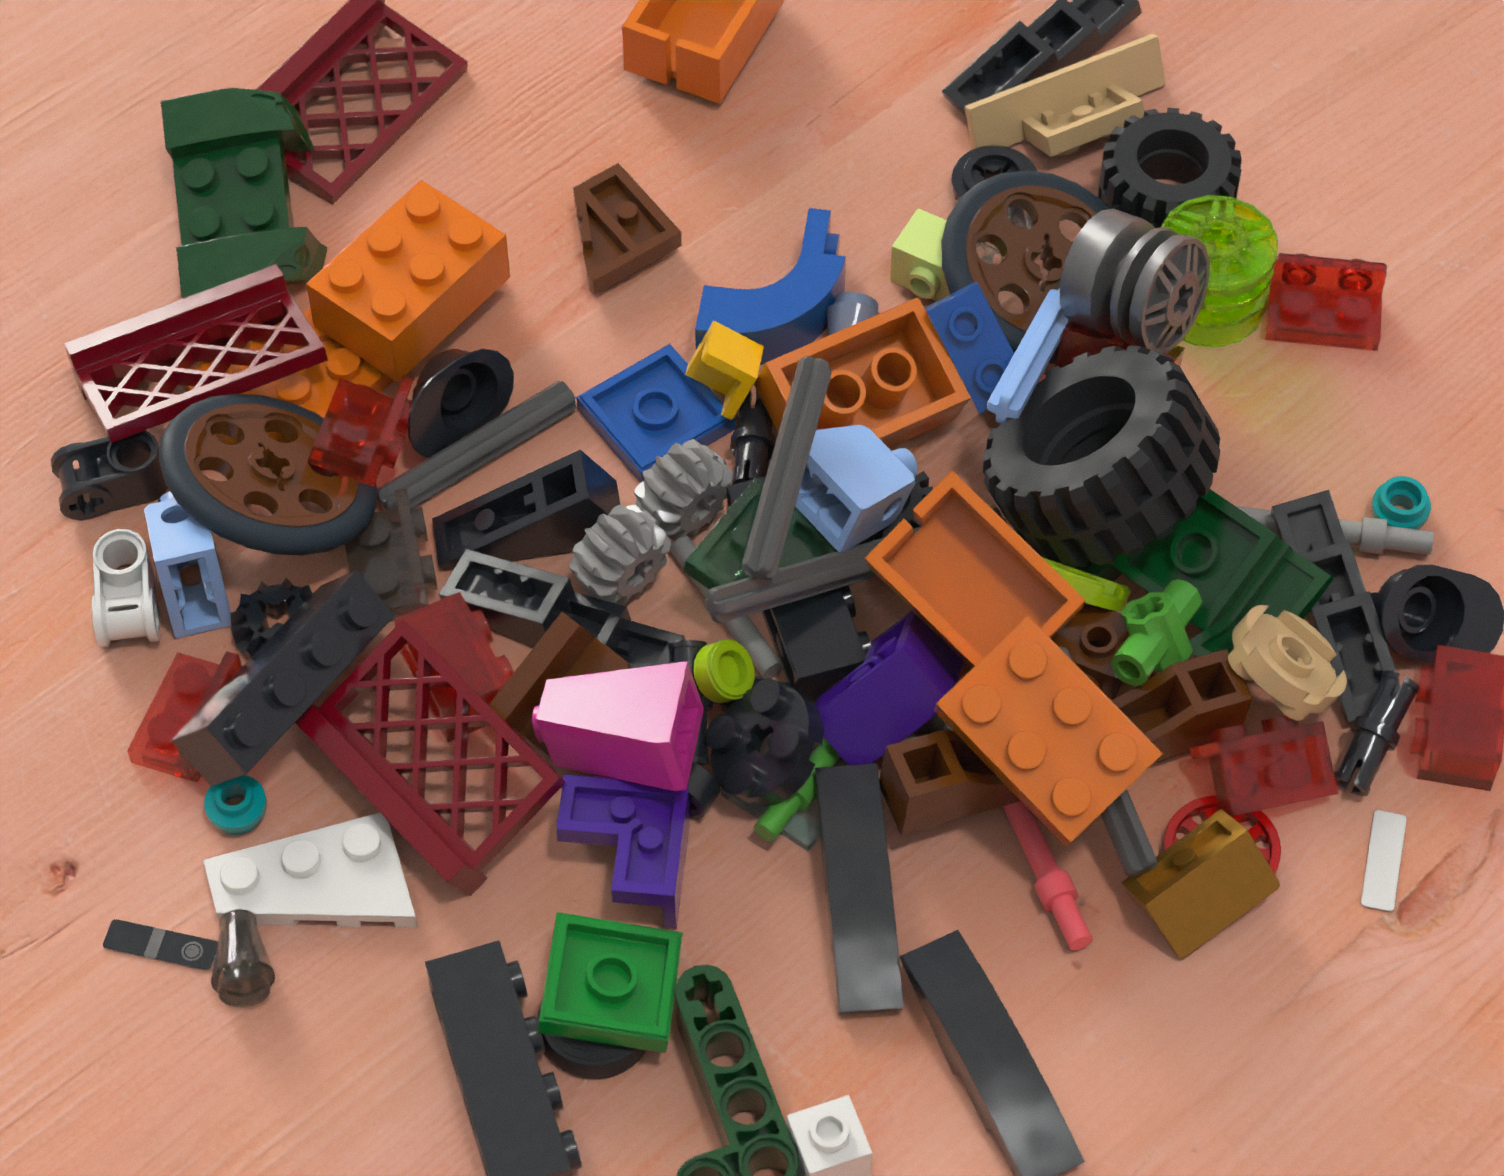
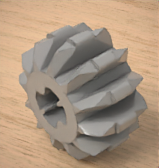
M695 439L686 441L683 445L676 443L671 446L668 453L663 457L656 456V463L650 469L643 471L644 481L636 486L634 495L637 497L635 505L642 511H648L660 522L659 526L666 532V536L673 541L680 537L684 538L686 535L692 537L697 534L701 526L706 523L711 524L712 517L718 511L724 509L723 501L727 498V486L732 485L731 481L734 473L726 466V461L714 450L711 451L706 445H701Z
M620 504L615 506L609 515L600 514L597 523L591 528L585 529L586 535L573 548L575 555L571 559L569 568L575 574L576 580L582 584L581 588L591 597L619 605L627 603L633 594L641 595L643 588L649 582L655 581V574L666 565L668 560L665 555L669 552L672 542L666 537V532L659 526L660 522L648 511H642L635 504L627 507Z

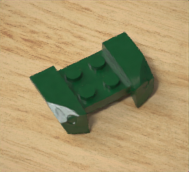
M225 88L160 101L165 148L173 162L181 246L176 247L181 297L183 299L276 264L284 275L286 285H305L323 269L327 247L320 243L307 227H294L285 149L302 153L315 151L309 134L294 106L279 92L242 88Z
M1209 489L1206 496H1199L1197 498L1196 509L1186 520L1180 518L1172 525L1173 531L1160 541L1156 537L1143 545L1145 550L1130 557L1127 554L1116 556L1115 562L1099 566L1088 562L1086 567H1075L1113 582L1122 574L1147 593L1162 592L1172 580L1179 579L1192 584L1198 589L1202 599L1200 609L1190 621L1191 624L1202 631L1189 640L1193 649L1192 655L1197 657L1227 649L1230 653L1234 649L1232 633L1235 626L1255 606L1267 605L1268 608L1263 614H1269L1276 618L1283 610H1286L1304 620L1311 608H1313L1334 580L1331 575L1294 551L1276 533L1211 489Z

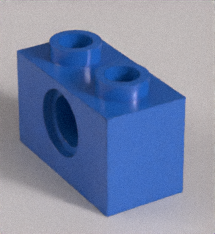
M975 281L925 309L978 412L981 414L988 410L987 402L1014 352L979 284Z

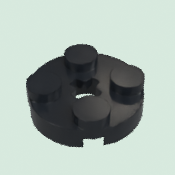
M771 678L759 681L755 687H752L743 694V698L735 700L725 714L715 717L707 729L706 743L712 748L711 766L719 786L725 792L747 803L758 802L763 806L776 805L788 799L805 784L816 765L808 759L813 751L814 741L822 745L824 734L823 721L820 711L809 697ZM772 734L767 741L769 750L763 755L760 753L761 745L765 738Z

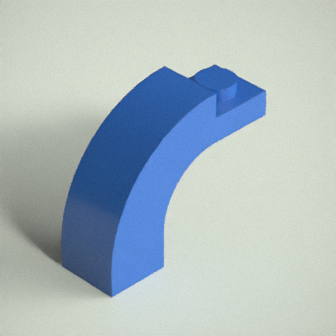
M808 209L800 257L795 267L781 280L755 289L703 286L695 327L696 349L713 320L764 346L760 365L812 343L826 330L827 308L834 304V299L838 294L845 292L846 256L838 255L840 234L830 233L831 210Z

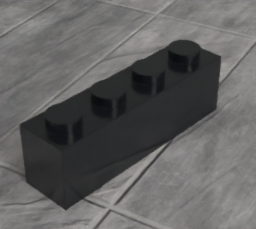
M766 476L727 486V520L742 561ZM796 506L778 568L835 552L834 547L824 536L820 537L818 530ZM849 585L761 611L777 656L783 664V672L787 682L791 683L793 689L809 697L814 703H816L820 695L864 662L867 651L871 646L867 632H857L852 618L856 616V609Z
M357 570L321 585L171 741L210 786L247 774L392 620L395 614Z
M498 940L425 961L430 991L486 1176H572V1170L582 1168L581 1158L572 1130L559 1131L554 1112L564 1110L563 1102L554 1073L541 1074L536 1055L546 1053L542 1034L537 1033L538 1021L536 1016L523 1017L518 1000L528 997L518 960L506 963L500 941Z

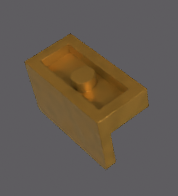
M1222 809L1156 856V868L1140 876L1128 877L1121 882L1131 899L1154 921L1173 952L1179 958L1187 957L1280 887L1279 880L1249 832Z

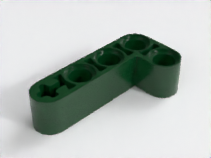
M706 964L693 966L679 977L675 987L677 1025L722 1148L697 1155L685 1161L678 1170L677 1176H752L756 1171L768 1167L778 1169L784 1176H798L796 1149L733 984L728 975L718 967ZM701 1002H706L710 1010H715V1022L708 1026L707 1015ZM722 1054L734 1055L740 1059L737 1064L731 1067H720L711 1062L714 1057ZM744 1110L754 1111L762 1116L759 1121L747 1125L737 1123L731 1117Z

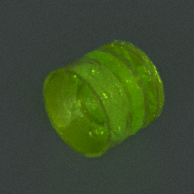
M1207 195L1185 201L1170 211L1161 227L1172 229L1178 235L1186 234L1197 238L1206 246L1209 255L1210 272L1204 303L1193 326L1182 341L1194 346L1222 347L1241 342L1257 330L1266 314L1270 295V282L1273 279L1274 266L1278 255V236L1270 220L1253 205L1236 198Z

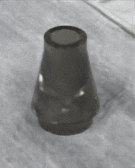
M243 909L228 911L220 917L218 922L219 937L211 985L218 993L220 1000L226 1005L232 1007L254 1006L269 996L270 987L275 981V972L258 931L255 914Z

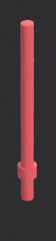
M961 667L957 683L966 675L963 667ZM1022 801L1002 806L1035 874L1037 882L1034 885V889L1044 910L1053 912L1070 950H1079L1088 946L1093 938L1075 902L1079 894L1069 873L1066 870L1059 869L1033 813Z

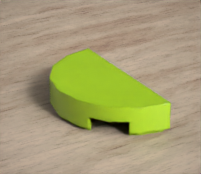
M1042 557L1086 600L1085 603L1115 611H1123L1131 592V590H1128V586Z

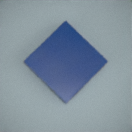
M671 344L666 345L576 397L577 409L640 483L644 481L643 471L650 469L656 463V456L663 457L667 454L672 445L676 443L683 445L686 441L695 439L701 445L708 446L736 430L735 417L729 420L721 415L723 403L711 389L685 375L688 363Z

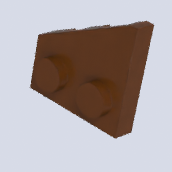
M619 163L573 188L588 285L593 295L682 246L681 231Z

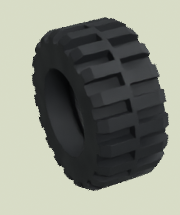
M1129 345L1126 351L1118 346L1102 348L1101 353L1091 355L1087 352L1074 357L1073 363L1063 368H1060L1058 365L1046 372V378L1036 385L1018 419L1009 418L1007 424L999 423V427L992 428L987 439V450H984L983 458L984 483L1014 531L1040 556L1070 567H1086L1088 562L1099 566L1113 563L1116 556L1127 554L1130 557L1145 550L1143 545L1156 537L1160 541L1173 531L1172 525L1180 518L1186 520L1196 509L1197 498L1199 496H1206L1213 482L1212 473L1217 472L1221 452L1218 429L1181 367L1175 364L1172 358L1163 353Z

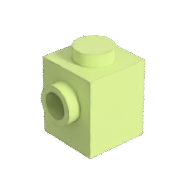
M919 208L916 210L892 245L891 282L905 287L915 295L925 299L939 301L950 295L942 270L941 240L947 220Z

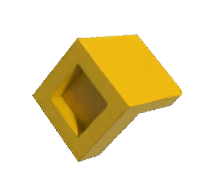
M713 320L690 359L685 375L724 394L725 399L721 415L732 420L757 380L764 346Z

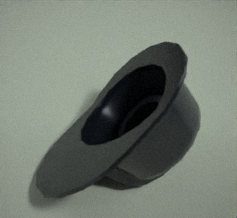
M484 348L472 352L449 349L439 352L432 357L421 370L416 386L413 389V404L408 419V438L413 449L423 457L429 458L500 416L508 405L514 389V372L509 360L497 350Z
M1432 564L1415 565L1390 576L1380 587L1379 592L1370 593L1385 641L1394 652L1405 658L1448 668H1466L1481 662L1494 650L1503 632L1504 609L1499 594L1489 582L1472 574Z

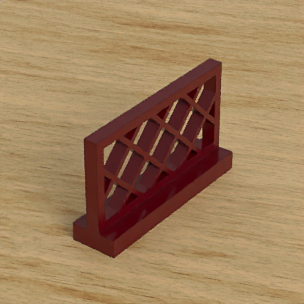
M349 0L256 90L279 92L297 111L299 110V116L308 134V129L339 127L341 145L314 146V152L305 153L285 149L287 173L333 205L467 72L468 61L385 5V0ZM387 26L403 37L404 47L375 48L373 38ZM436 60L447 69L440 76L416 77L414 61ZM407 61L409 78L379 79L377 62ZM369 63L371 80L341 81L340 70L346 64ZM411 92L412 104L407 109L383 111L381 93ZM373 94L375 111L345 113L343 95ZM335 96L337 113L306 115L305 104L312 97ZM377 125L379 136L372 143L349 144L348 126ZM343 159L344 171L330 183L313 171L312 160Z
M277 264L64 343L78 388L84 399H88L111 443L171 421L191 404L214 396L241 394L328 361L323 343L288 292L284 275ZM249 340L266 342L261 350L243 349ZM285 344L305 346L288 354L279 353ZM196 360L213 362L207 371L190 369ZM231 365L249 366L247 369L235 374L226 373ZM142 381L158 382L152 392L136 390ZM177 385L194 387L193 390L180 395L171 394ZM123 406L140 407L138 411L114 419Z
M402 620L319 708L312 704L295 722L448 884L470 896L487 879L482 870L566 783L405 620ZM409 642L418 651L417 677L390 679L391 659ZM431 666H432L441 676H430V674H431ZM453 687L457 691L456 717L428 719L430 688ZM416 689L415 719L388 721L390 691ZM376 692L375 722L352 723L342 712L359 693ZM469 705L480 715L469 716ZM492 726L496 730L495 757L467 758L468 728ZM455 728L454 759L426 761L428 730ZM414 731L413 762L391 763L386 758L387 733ZM364 734H374L373 744ZM509 745L519 755L508 756ZM531 766L543 778L525 798L507 799L508 767ZM495 768L493 800L465 801L467 770ZM453 771L452 802L429 803L425 799L426 772ZM412 773V784L402 774ZM506 810H513V811L506 817ZM493 811L492 833L474 850L464 839L465 813ZM451 813V825L441 814Z

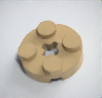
M1267 605L1253 607L1233 630L1232 641L1234 649L1227 657L1232 669L1242 678L1255 681L1275 699L1278 708L1291 719L1302 721L1309 713H1321L1327 710L1344 692L1347 685L1345 671L1343 670L1336 677L1335 670L1330 664L1337 655L1330 643L1309 623L1291 612L1283 610L1276 618L1269 614H1263L1268 608Z

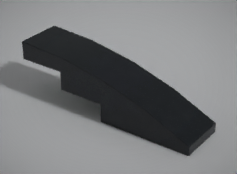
M1057 0L1028 27L1019 20L942 90V94L966 116L964 106L1089 58L1142 14L1140 3L1137 0H1072L1071 2Z
M1325 490L1274 505L1271 508V514L1279 538L1290 545L1294 551L1334 578L1306 617L1309 624L1330 643L1337 655L1330 662L1335 670L1336 677L1343 670L1345 671L1347 685L1344 692L1337 699L1347 724L1354 723L1357 716H1364L1381 681L1383 672L1385 670L1396 672L1387 642L1383 636L1382 627L1370 591L1366 592L1350 541L1345 540L1330 491ZM1399 679L1397 680L1398 684L1391 696L1392 698L1396 697L1401 687Z
M468 549L463 553L439 593L442 602L492 629L533 648L560 613L564 612L627 661L632 668L669 664L668 643L685 640L683 635L631 621L626 606L574 592L569 577Z
M877 763L815 768L825 893H827L831 950L834 956L838 1014L902 1010L904 1004L896 921Z
M959 930L899 956L953 1075L960 1073L986 1132H994L1013 1175L1057 1176L1084 1163L1085 1161L1060 1109L1023 1038Z

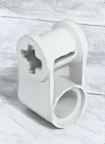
M129 529L109 531L98 539L92 554L94 572L92 618L97 645L99 648L108 647L111 640L147 637L150 642L160 641V616L156 597L155 575L145 542L138 533ZM133 564L129 568L123 570H115L121 565Z

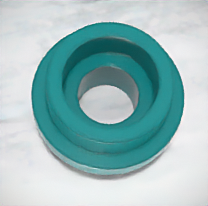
M1398 476L1389 479L1377 488L1373 495L1371 510L1374 518L1386 519L1387 526L1418 530L1429 518L1431 501L1426 489L1419 481L1406 476ZM1394 506H1402L1407 510L1398 509Z
M242 775L210 786L204 798V808L208 820L216 828L229 834H244L254 829L263 818L267 808V798L262 785L256 779ZM245 797L238 805L230 806L225 804V802L232 798Z

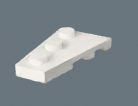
M381 813L203 860L220 925L296 926L300 920L336 921L337 927H361L362 921L394 922L395 928H418L390 825Z

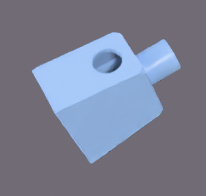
M863 425L816 430L795 506L839 553L845 552L889 526L897 519L916 483V459L905 448L891 451L868 427Z
M171 492L165 493L159 498L157 503L149 504L144 509L154 562L175 639L231 626V611L212 531L194 520L177 503ZM189 565H198L202 582L194 586L183 585L179 573L180 570Z

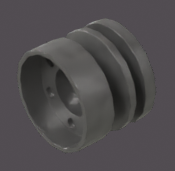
M1116 209L1101 210L1088 220L1078 233L1065 259L1060 280V305L1065 318L1103 335L1114 334L1119 340L1131 346L1137 345L1160 353L1169 352L1186 336L1204 303L1210 272V259L1206 246L1197 238L1186 234L1178 235L1172 229L1166 227L1155 228L1146 220Z

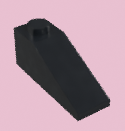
M580 449L432 518L438 566L444 571L454 570L466 549L508 561L571 552L574 545L580 542L586 535L585 529L591 528L597 523L600 514L609 515L615 506L620 505L617 481Z

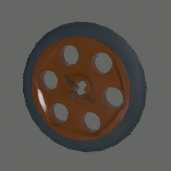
M1030 170L1008 172L977 183L959 198L947 217L941 240L942 270L950 295L976 281L1015 353L1049 290H1058L1060 288L1065 259L1073 242L1063 236L1059 228V221H1073L1082 229L1088 220L1101 210H1108L1109 208L1099 197L1078 183L1051 173ZM1016 206L1025 210L1031 217L1032 227L1022 229L1012 224L1007 215V208ZM979 242L993 244L1001 254V263L995 265L984 262L976 251V244ZM1040 253V259L1043 260V268L1050 271L1043 280L1039 264L1033 262ZM1009 291L1016 294L1024 306L1023 313L1016 315L1004 310L999 303L998 293ZM1076 324L1075 327L1067 328L1048 364L1071 363L1074 357L1087 352L1091 355L1100 354L1102 348L1111 347L1118 338L1114 334L1103 335Z
M229 394L210 397L191 404L170 421L160 439L159 462L165 484L177 503L194 520L222 538L246 548L277 555L304 556L328 552L350 542L369 525L376 510V481L371 465L358 445L339 427L319 414L288 401L250 394ZM267 432L281 433L292 442H278L272 439ZM213 434L230 436L239 444L228 445L216 440ZM310 466H323L331 470L336 476L320 475L312 470ZM214 470L224 475L227 481L209 479L201 471ZM300 503H316L319 506H321L326 511V513L311 512L305 509ZM245 505H260L270 511L272 515H257L247 509Z

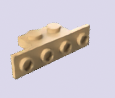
M1152 33L964 106L972 150L989 145L1009 147L1027 140L1050 157L1066 156L1076 152L1080 145L1101 137L1110 138L1112 131L1116 127L1123 128L1124 120L1133 115L1143 118V100L1136 96L1165 85L1158 36Z

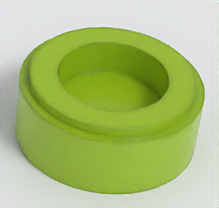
M724 639L705 645L699 650L694 660L696 684L702 694L715 703H727L743 698V694L753 686L755 677L753 661L748 651L734 640Z

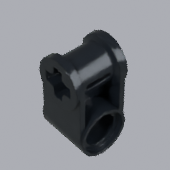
M146 430L113 443L110 442L108 437L85 443H72L61 447L51 457L52 472L56 477L60 478L62 493L59 497L60 511L70 519L88 520L107 512L138 504L151 503L158 500L168 489L159 462L158 442L155 436ZM73 461H78L79 469H74ZM83 494H89V502H85Z

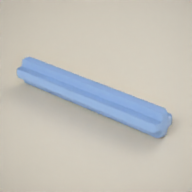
M1060 288L1058 290H1049L987 402L988 411L996 414L995 421L998 423L1007 424L1009 418L1018 419L1071 322L1065 318L1060 305Z

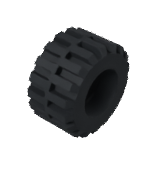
M1156 108L1144 111L1143 118L1133 115L1124 120L1123 128L1116 127L1110 134L1109 142L1105 144L1103 151L1098 197L1109 209H1116L1144 219L1155 228L1166 227L1172 229L1178 235L1186 234L1197 238L1204 245L1206 241L1214 244L1222 237L1223 229H1228L1232 222L1242 171L1240 169L1242 162L1239 150H1234L1236 141L1231 134H1221L1222 126L1214 120L1209 122L1203 121L1202 114L1191 111L1189 115L1179 113V108H1167L1166 113H1158ZM1158 179H1168V180H1173V181L1180 182V183H1182V184H1179V185L1165 184V183H1161V182L1156 181V180H1158Z

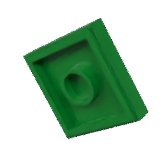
M557 912L537 1033L666 1053L683 932Z

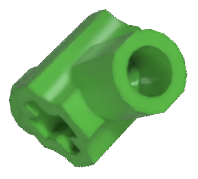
M1172 580L1162 592H1150L1142 598L1130 601L1125 606L1121 616L1129 636L1111 660L1114 673L1121 681L1128 685L1139 686L1144 684L1153 672L1159 673L1172 664L1188 660L1193 649L1185 628L1202 605L1198 589L1187 581Z

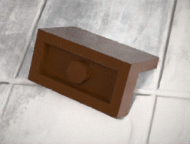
M561 612L489 705L512 728L523 734L550 756L545 742L540 743L536 739L532 723L533 709L535 706L540 705L546 680L631 669L632 666L564 612Z

